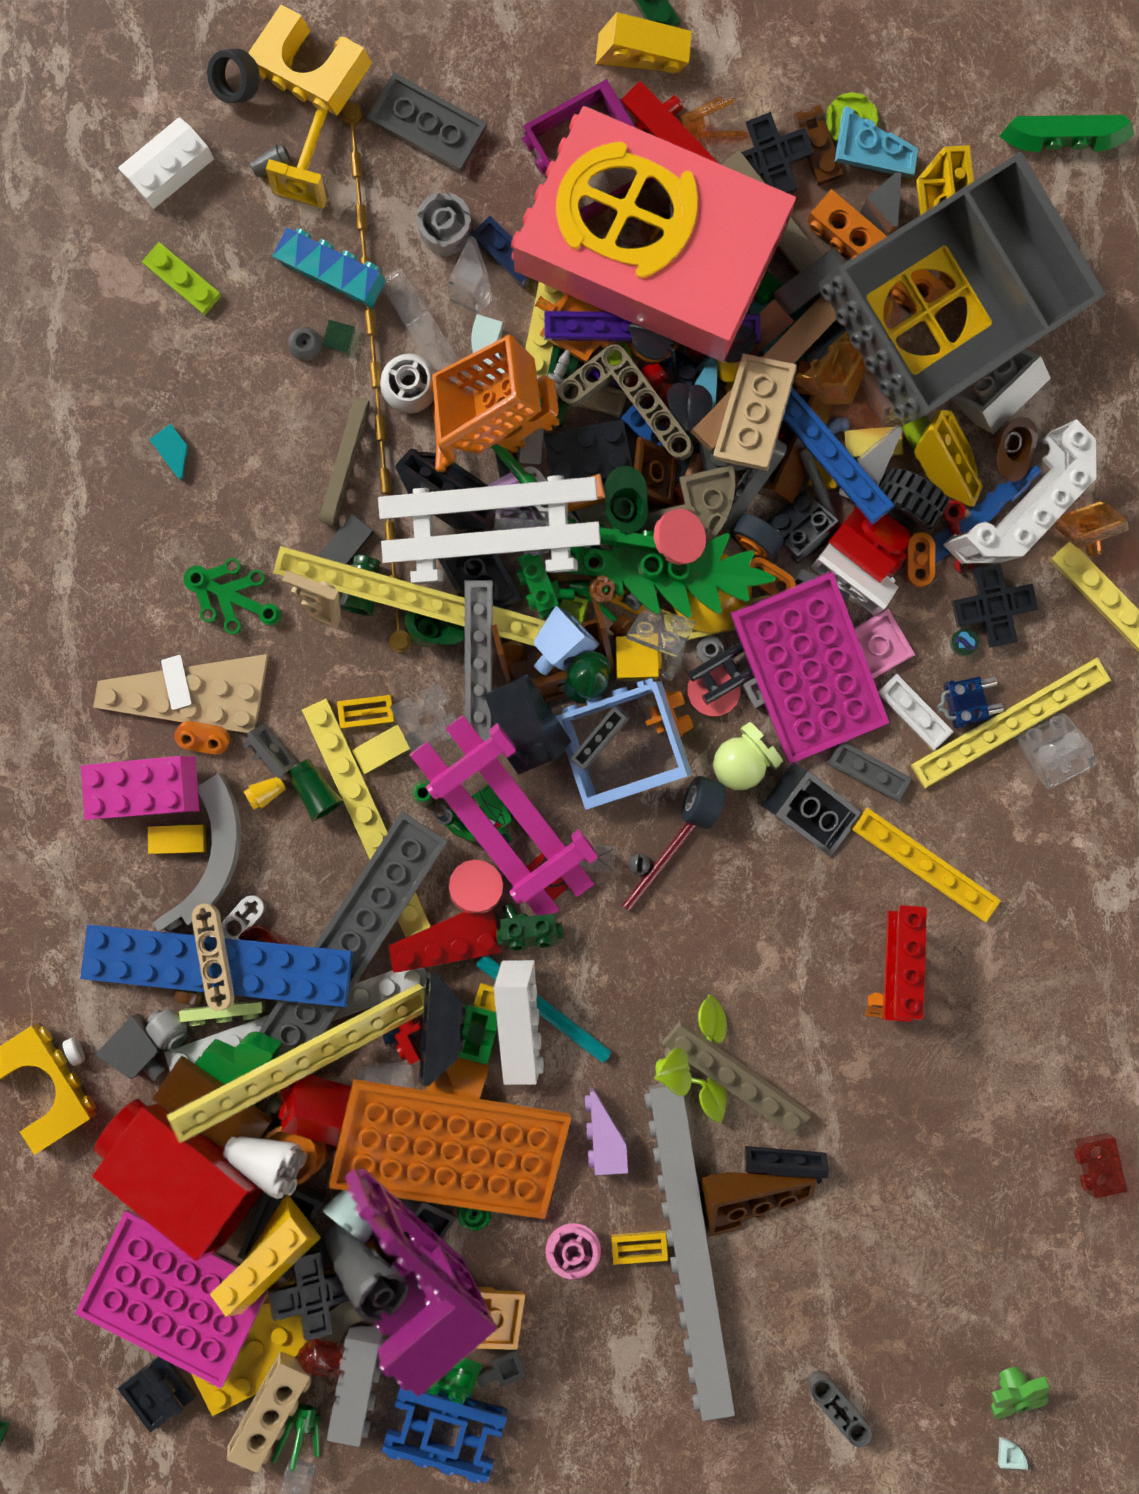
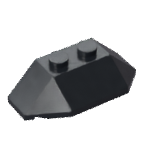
M410 448L395 466L408 494H413V489L429 488V492L488 487L486 483L455 462L446 467L445 472H437L435 469L436 453L418 452V450ZM500 509L435 514V516L454 529H485Z
M426 971L418 1078V1082L423 1086H430L458 1059L459 1051L463 1050L464 1044L463 1035L460 1034V1027L465 1022V1007H462V1002L443 980L432 971Z

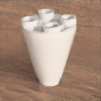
M232 1137L227 1142L223 1153L224 1158L228 1159V1162L268 1195L276 1199L283 1197L285 1194L290 1196L294 1192L297 1185L295 1178L299 1168L303 1167L307 1159V1153L302 1151L301 1146L298 1144L248 1137Z

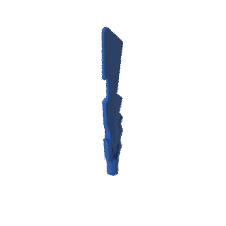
M1034 465L1021 480L1016 482L1008 481L1005 484L997 485L993 492L987 493L984 502L971 506V515L959 522L962 535L968 533L977 524L988 523L1001 511L1005 503L1009 500L1013 502L1029 487L1032 480L1042 473L1040 468ZM949 528L932 536L935 542V564L950 553L943 545L951 537Z

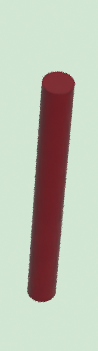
M685 823L623 902L622 906L629 912L632 910L694 831L695 825Z

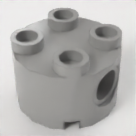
M439 192L432 194L422 202L417 213V224L421 240L425 246L442 257H449L464 249L470 241L473 232L469 208L464 200L453 193L441 194Z

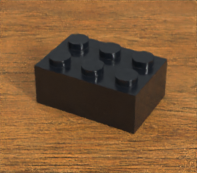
M623 419L543 434L550 476H564V480L600 474L602 482L605 484L606 479L614 469L622 466L632 467Z
M302 1184L296 1185L290 1197L313 1226L326 1195ZM265 1193L238 1253V1258L245 1259L285 1195L276 1199ZM291 1266L281 1277L288 1280L293 1272V1267Z

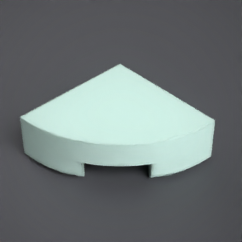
M999 1437V1467L1028 1470L1027 1460L1019 1446L1007 1438Z

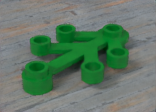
M229 558L223 565L208 570L202 566L188 568L183 577L184 585L188 590L196 593L201 607L200 618L204 622L213 623L218 617L217 611L211 607L207 590L217 595L225 618L224 629L231 635L239 634L242 629L241 622L237 620L231 602L259 615L260 621L267 626H275L280 622L282 613L276 605L270 603L262 605L237 593V591L252 586H262L266 581V576L262 571L252 570L246 577L221 585L212 580L226 574H239L242 565L237 559ZM231 562L237 563V569L234 571H229L228 569ZM200 574L201 581L196 584L193 583V576ZM255 574H261L262 578L258 583H254L252 580ZM269 609L273 610V617L266 619L265 612ZM212 610L213 617L208 620L205 619V612ZM231 622L237 623L235 631L229 630L228 626Z

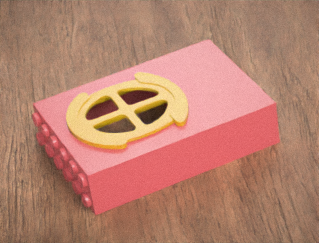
M583 106L579 115L574 114L570 122L568 137H563L557 151L559 155L556 162L552 160L546 172V177L548 178L545 184H540L536 190L534 197L536 202L533 208L529 207L525 212L523 218L524 226L521 232L516 231L512 239L511 247H513L511 259L514 260V271L724 362L789 224L796 197ZM613 168H629L637 172L624 199L615 198L592 188L588 184L589 180L594 175ZM647 178L656 179L668 192L674 207V214L671 219H664L635 205V201ZM582 197H588L617 211L618 214L606 238L599 239L594 236L582 221L578 208L579 200ZM629 217H634L664 232L663 237L659 241L643 248L625 249L619 248L615 244L625 221Z

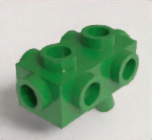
M532 553L517 558L520 570L516 571L521 586L527 585L530 595L526 596L531 611H537L540 619L548 618L556 606L559 607L558 599L574 600V589H558L557 581L549 580L539 554L533 556Z

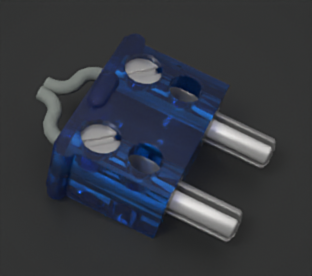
M979 676L957 682L954 680L944 682L941 703L937 704L938 711L943 712L946 718L952 721L955 729L963 728L965 724L990 719L989 715L1003 712L1004 708L988 711L1003 705L998 703L987 706L983 691L985 688L997 686V682L982 685V683L997 679L991 677L981 680ZM945 696H946V700H947V704H948V708H949L950 715H949V713H948V711H947L946 709L941 708V707H943L944 704H945Z

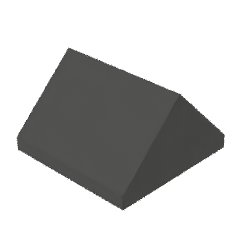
M897 172L866 198L860 214L886 236L894 233L898 228L901 173Z

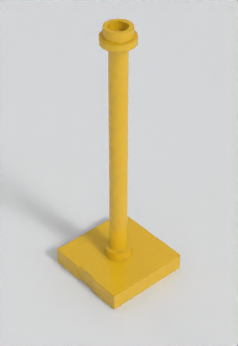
M339 37V39L335 42L334 49L336 48L342 37ZM317 109L297 168L269 159L266 172L273 194L324 209L327 198L322 175L308 171V167L327 112L323 113Z

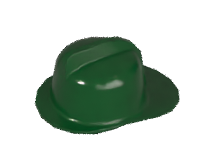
M629 466L614 469L609 474L605 483L604 511L611 525L620 532L632 533L638 531L644 526L648 516L645 479L638 470Z
M411 611L406 612L404 618L408 629L407 634L421 647L430 648L438 644L455 645L465 639V626Z
M594 651L584 652L576 656L570 663L565 681V694L567 697L577 703H587L586 701H590L592 698L603 696L608 688L611 676V664L608 658Z

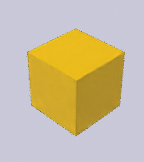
M657 636L616 637V681H637L650 678L657 680L659 677L658 669H661L662 666L661 647H658Z

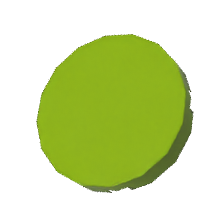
M854 92L841 94L829 105L826 111L825 122L831 139L838 144L842 111L845 106L854 110L853 113L864 120L868 118L873 121L877 127L879 120L877 108L863 94Z

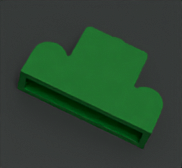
M258 1031L248 1033L236 1047L215 1039L203 1051L202 1056L198 1057L195 1064L226 1085L277 1058L282 1042ZM258 1101V1102H256V1103H254V1104H252V1105H254L255 1107L258 1108V1107H259V1104H260V1101Z

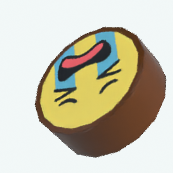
M175 990L174 1000L181 1004L200 1005L203 993Z

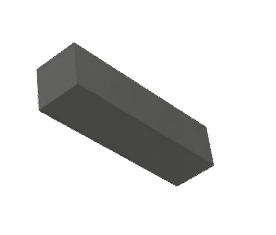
M614 706L570 759L581 769H588L631 717L620 707Z

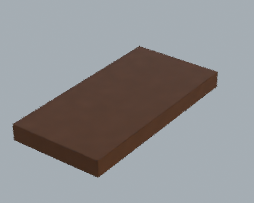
M182 1055L158 1089L153 1100L173 1113L224 1086V1084ZM251 1105L200 1133L225 1149L227 1142L232 1137L260 1139L273 1119L254 1105Z

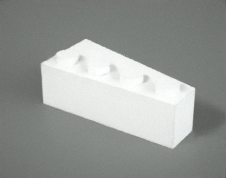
M502 961L494 985L503 1083L504 1085L537 1084L538 1075L543 1074L544 1062L543 1057H539L541 1033H538L539 1010L536 1002L535 961Z

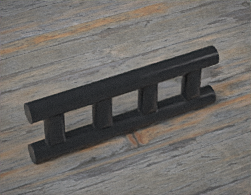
M741 641L688 672L691 681L694 682L701 678L708 692L702 695L706 705L754 678L751 667L740 673L732 660L744 652ZM723 665L731 679L718 686L710 672Z

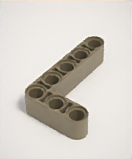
M610 345L560 384L558 389L560 398L568 406L579 407L613 380H616L658 439L675 459L685 460L692 455L694 446L691 439L621 346ZM616 353L622 354L620 364L610 365L612 355ZM594 370H599L601 374L599 380L593 383L589 382V374ZM630 375L638 376V383L634 387H626V379ZM572 387H578V396L574 399H567V391ZM648 396L654 397L655 403L652 408L643 409L641 406L642 400ZM663 418L670 419L671 425L668 430L659 431L657 428L658 422ZM678 440H685L687 442V447L682 453H676L673 450L674 443Z

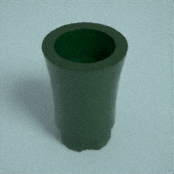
M358 555L354 557V562L351 566L380 574L381 562L369 556ZM342 593L339 600L340 609L358 615L374 616L375 601Z
M310 759L296 764L288 772L294 788L306 807L311 822L330 814L344 802Z

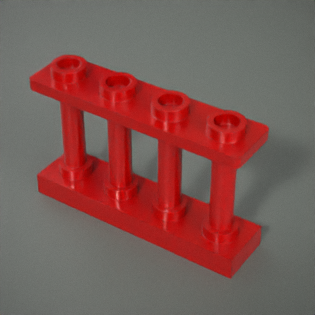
M900 905L898 911H887L882 1020L912 1022V1019H923L927 928L926 907Z

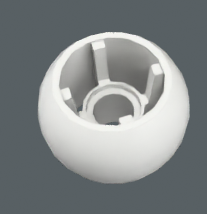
M408 353L394 357L387 363L381 374L380 387L384 399L394 409L403 413L411 414L425 410L434 401L432 374L436 373V370L428 360L417 354ZM421 372L427 377V385L421 382ZM407 375H412L416 378L415 382L409 386L403 385L401 383L402 379ZM393 382L397 383L400 390L398 395L392 391ZM421 391V393L418 396H415L413 398H406L407 395L412 396L417 392Z

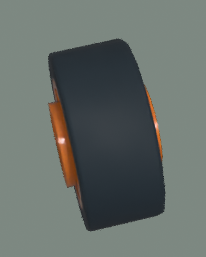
M747 513L742 514L730 530L731 537L738 545L746 551H754V556L767 560H773L784 542L779 532L771 525Z

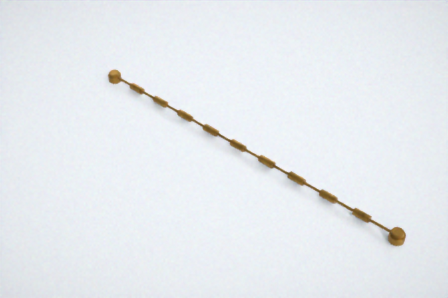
M348 102L341 110V117L343 122L351 127L353 152L350 153L352 178L356 179L358 204L355 205L357 231L361 233L363 257L360 258V263L365 265L366 261H371L370 257H367L364 231L368 230L366 207L362 204L360 179L363 178L361 153L357 152L355 127L361 124L363 113L357 103ZM367 307L368 310L364 311L366 335L370 336L372 363L369 364L371 388L375 389L377 416H374L376 441L380 442L382 469H379L381 494L389 496L392 490L390 469L386 468L384 441L387 440L385 416L381 415L379 396L381 370L380 363L376 362L374 336L377 335L375 310ZM387 519V522H384L385 540H396L395 522ZM392 562V575L390 577L400 579L399 575H396L395 562ZM395 607L397 631L391 634L389 644L394 651L404 653L409 650L412 641L410 636L401 630L399 608Z

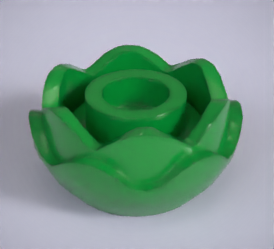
M458 1207L457 1209L459 1224L471 1231L481 1230L491 1220V1211ZM472 1211H476L477 1214L472 1215Z

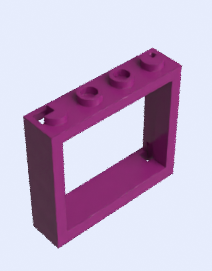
M607 79L523 125L524 137L521 140L526 150L534 153L536 157L534 162L541 175L546 174L550 161L538 142L537 137L573 118L574 114L578 115L583 106L591 108L601 102L611 118L635 127ZM651 177L647 178L641 190L657 182V180ZM634 179L610 192L609 195L618 199H624ZM594 201L580 209L579 213L582 221L585 222L610 207Z

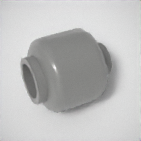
M172 1009L157 1010L149 1016L146 1033L159 1049H169L171 1051L178 1048L186 1040L187 1025L185 1022H180V1017Z

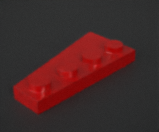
M493 908L485 913L471 914L462 911L453 917L388 945L393 973L501 953L497 942V927Z

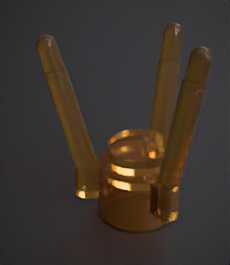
M718 97L692 111L680 115L681 124L696 140L712 137L745 136L747 134L745 130L701 132L702 128H706L704 116L735 103L734 98L722 102L723 98Z

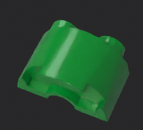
M471 1004L468 1006L463 1005L465 1007V1022L460 1034L463 1035L464 1044L463 1050L459 1051V1057L487 1065L498 1026L496 1011Z
M464 1358L425 1392L432 1395H438L440 1392L449 1396L448 1399L452 1402L464 1404L465 1399H469L472 1394L482 1364Z

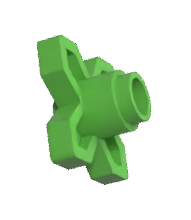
M1019 1367L1008 1368L1000 1372L999 1377L1001 1380L999 1384L1001 1389L992 1392L994 1403L991 1404V1411L995 1420L1011 1416L1015 1412L1021 1413L1047 1405L1048 1398L1046 1394L1049 1393L1050 1387L1045 1376L1028 1381L1025 1373L1021 1372Z

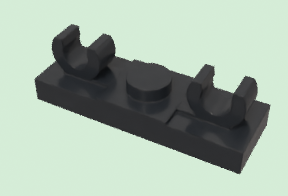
M745 1146L744 1160L745 1172L815 1177L817 1184L822 1182V1178L828 1179L829 1168L827 1153Z

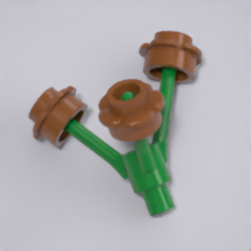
M599 576L590 581L570 582L569 589H574V592H577L579 596L586 597L591 603L592 599L599 603L601 612L613 622L609 630L614 634V638L618 636L624 637L633 629V626L630 624L633 620L632 617L628 618L625 614H622L617 619L601 603L602 601H610L615 590L613 581L609 580L607 576Z

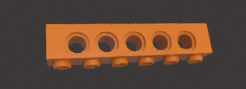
M832 189L814 208L807 220V223L810 224V229L816 235H823L830 241L832 248L836 247L840 253L843 252L850 260L887 237ZM840 221L844 228L836 229L831 222ZM860 238L864 242V246L854 245L852 239ZM918 270L911 273V279L917 289L924 292L925 298L923 299L926 303H932L951 291L928 270ZM899 282L895 283L889 291L892 299L900 305L904 304L911 310V314L914 315L916 313V306L903 285ZM942 308L935 312V317L942 310Z

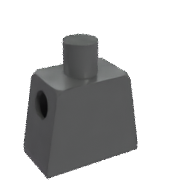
M138 1013L132 1015L95 1054L130 1079L137 1077L144 1071L155 1081L166 1070L155 1059L162 1050L154 1044L146 1033L147 1024Z

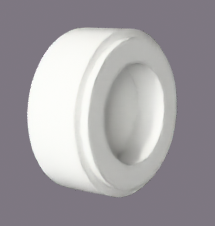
M74 1037L63 1041V1049L69 1062L73 1066L83 1063L85 1054L79 1041Z

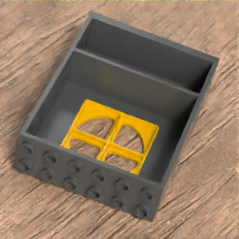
M1022 151L846 262L818 283L821 287L822 296L832 305L835 310L836 319L846 328L852 345L860 351L866 368L874 374L879 382L880 391L884 396L888 397L893 405L894 414L899 420H902L904 425L928 414L1106 295ZM918 270L939 271L951 277L955 287L934 302L926 303L911 279V273ZM899 282L903 285L916 306V313L894 328L889 329L886 327L883 319L884 303L893 285ZM957 297H963L967 304L965 327L956 342L951 343L935 319V312ZM919 322H925L939 344L940 351L937 354L928 356L914 355L902 350L897 345L896 338Z

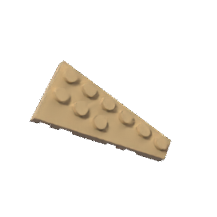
M264 654L184 667L191 705L171 709L163 671L98 681L93 708L177 722L194 721L221 726L226 730L248 733L257 726L269 655Z

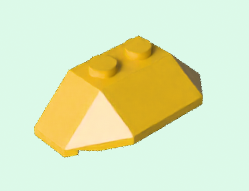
M970 145L943 147L917 178L920 215L974 182Z
M937 410L915 448L916 458L920 461L930 481L938 486L945 495L968 506H975L983 485L981 479H978L977 465L972 448L952 411Z

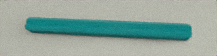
M488 955L482 956L477 962V967L496 981L501 965ZM537 994L536 1002L540 1016L601 1063L607 1061L611 1055V1051Z

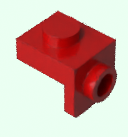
M412 1019L398 1026L400 1031L395 1034L399 1043L396 1046L397 1052L402 1061L407 1060L409 1065L420 1060V1053L410 1034L422 1028L421 1020L415 1023Z

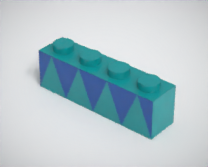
M286 227L272 255L275 260L303 276L371 309L373 308L386 282L378 266L368 261L364 265L357 261L358 258L346 250H343L341 254L334 250L335 247L323 239L316 242L311 239L312 235L300 228L294 231Z

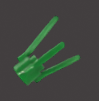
M298 1404L292 1417L289 1416L284 1433L271 1459L272 1463H276L293 1425L297 1435L290 1470L294 1471L296 1469L303 1433L310 1432L312 1427L314 1456L316 1458L319 1457V1421L321 1415L316 1414V1407Z

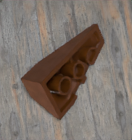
M738 1172L714 1173L702 1178L700 1198L708 1237L742 1228L741 1222L755 1216L758 1221L766 1218L765 1214L776 1207L784 1210L812 1198L816 1187V1178Z

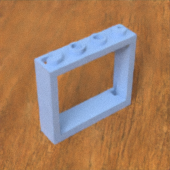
M652 678L637 683L638 688L628 691L627 687L612 691L613 697L604 700L602 696L592 698L590 701H586L587 706L578 708L577 704L562 709L563 714L555 716L571 739L566 752L585 810L692 775L662 681L653 682ZM654 693L678 768L596 795L588 769H581L570 759L580 748L572 721Z

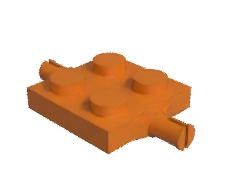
M566 293L555 304L547 301L542 296L538 298L535 307L543 311L607 312ZM544 328L542 329V331H541V333H540V336L543 337V338H544ZM550 341L564 351L569 350L572 356L585 364L593 351L599 348V346L606 348L610 345H619L614 341Z

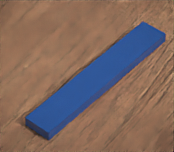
M792 387L782 420L873 525L891 511L895 505Z

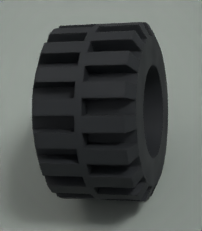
M890 469L879 487L895 505L887 514L901 525L919 532H932L949 504V499L938 486L928 479L904 469Z

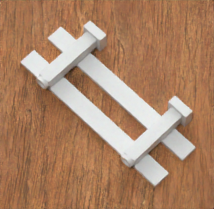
M549 476L545 482L429 492V488L413 489V494L378 497L379 519L413 517L414 538L381 541L383 563L416 561L417 571L410 572L411 583L425 584L444 582L443 571L436 568V559L551 549L552 560H546L547 572L578 571L577 559L571 558L570 547L601 545L599 522L568 524L567 503L597 500L596 477L564 480V476ZM548 504L549 526L434 536L433 515Z

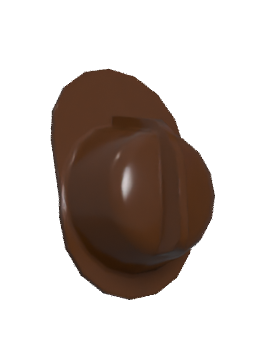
M1015 418L1008 425L1001 427L995 434L993 445L997 454V468L1001 476L1007 481L1016 482L1021 480L1027 474L1030 467L1038 433L1035 423L1029 418Z

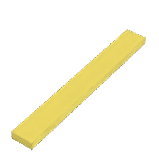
M1095 658L910 766L922 787L927 788L1110 682L1111 679L1100 660Z

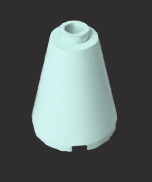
M343 1190L327 1203L322 1211L365 1244L369 1240L373 1228L367 1221L360 1218L354 1208L357 1206L356 1202L350 1197L347 1190Z

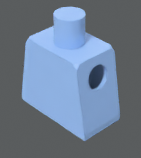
M556 606L534 640V645L543 654L534 664V667L545 676L554 666L568 672L570 663L576 656L595 650L599 643L571 613Z

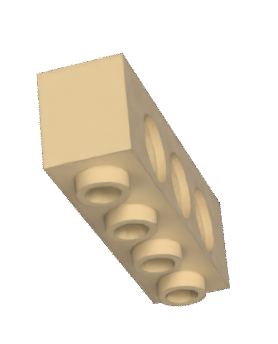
M282 1351L279 1352L228 1444V1461L256 1473L262 1463L266 1464L268 1462L275 1439L280 1440L286 1427L285 1421L288 1416L292 1417L299 1404L298 1398L302 1392L305 1393L311 1384L310 1364ZM283 1386L290 1387L288 1391L278 1390ZM274 1410L277 1412L274 1415L265 1414L267 1411ZM260 1434L264 1437L255 1439L252 1436Z

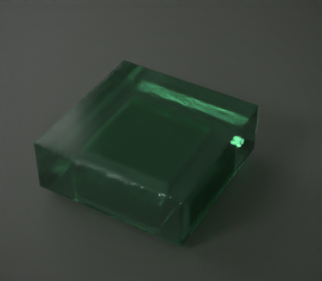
M329 320L322 347L349 354L356 330L355 326Z

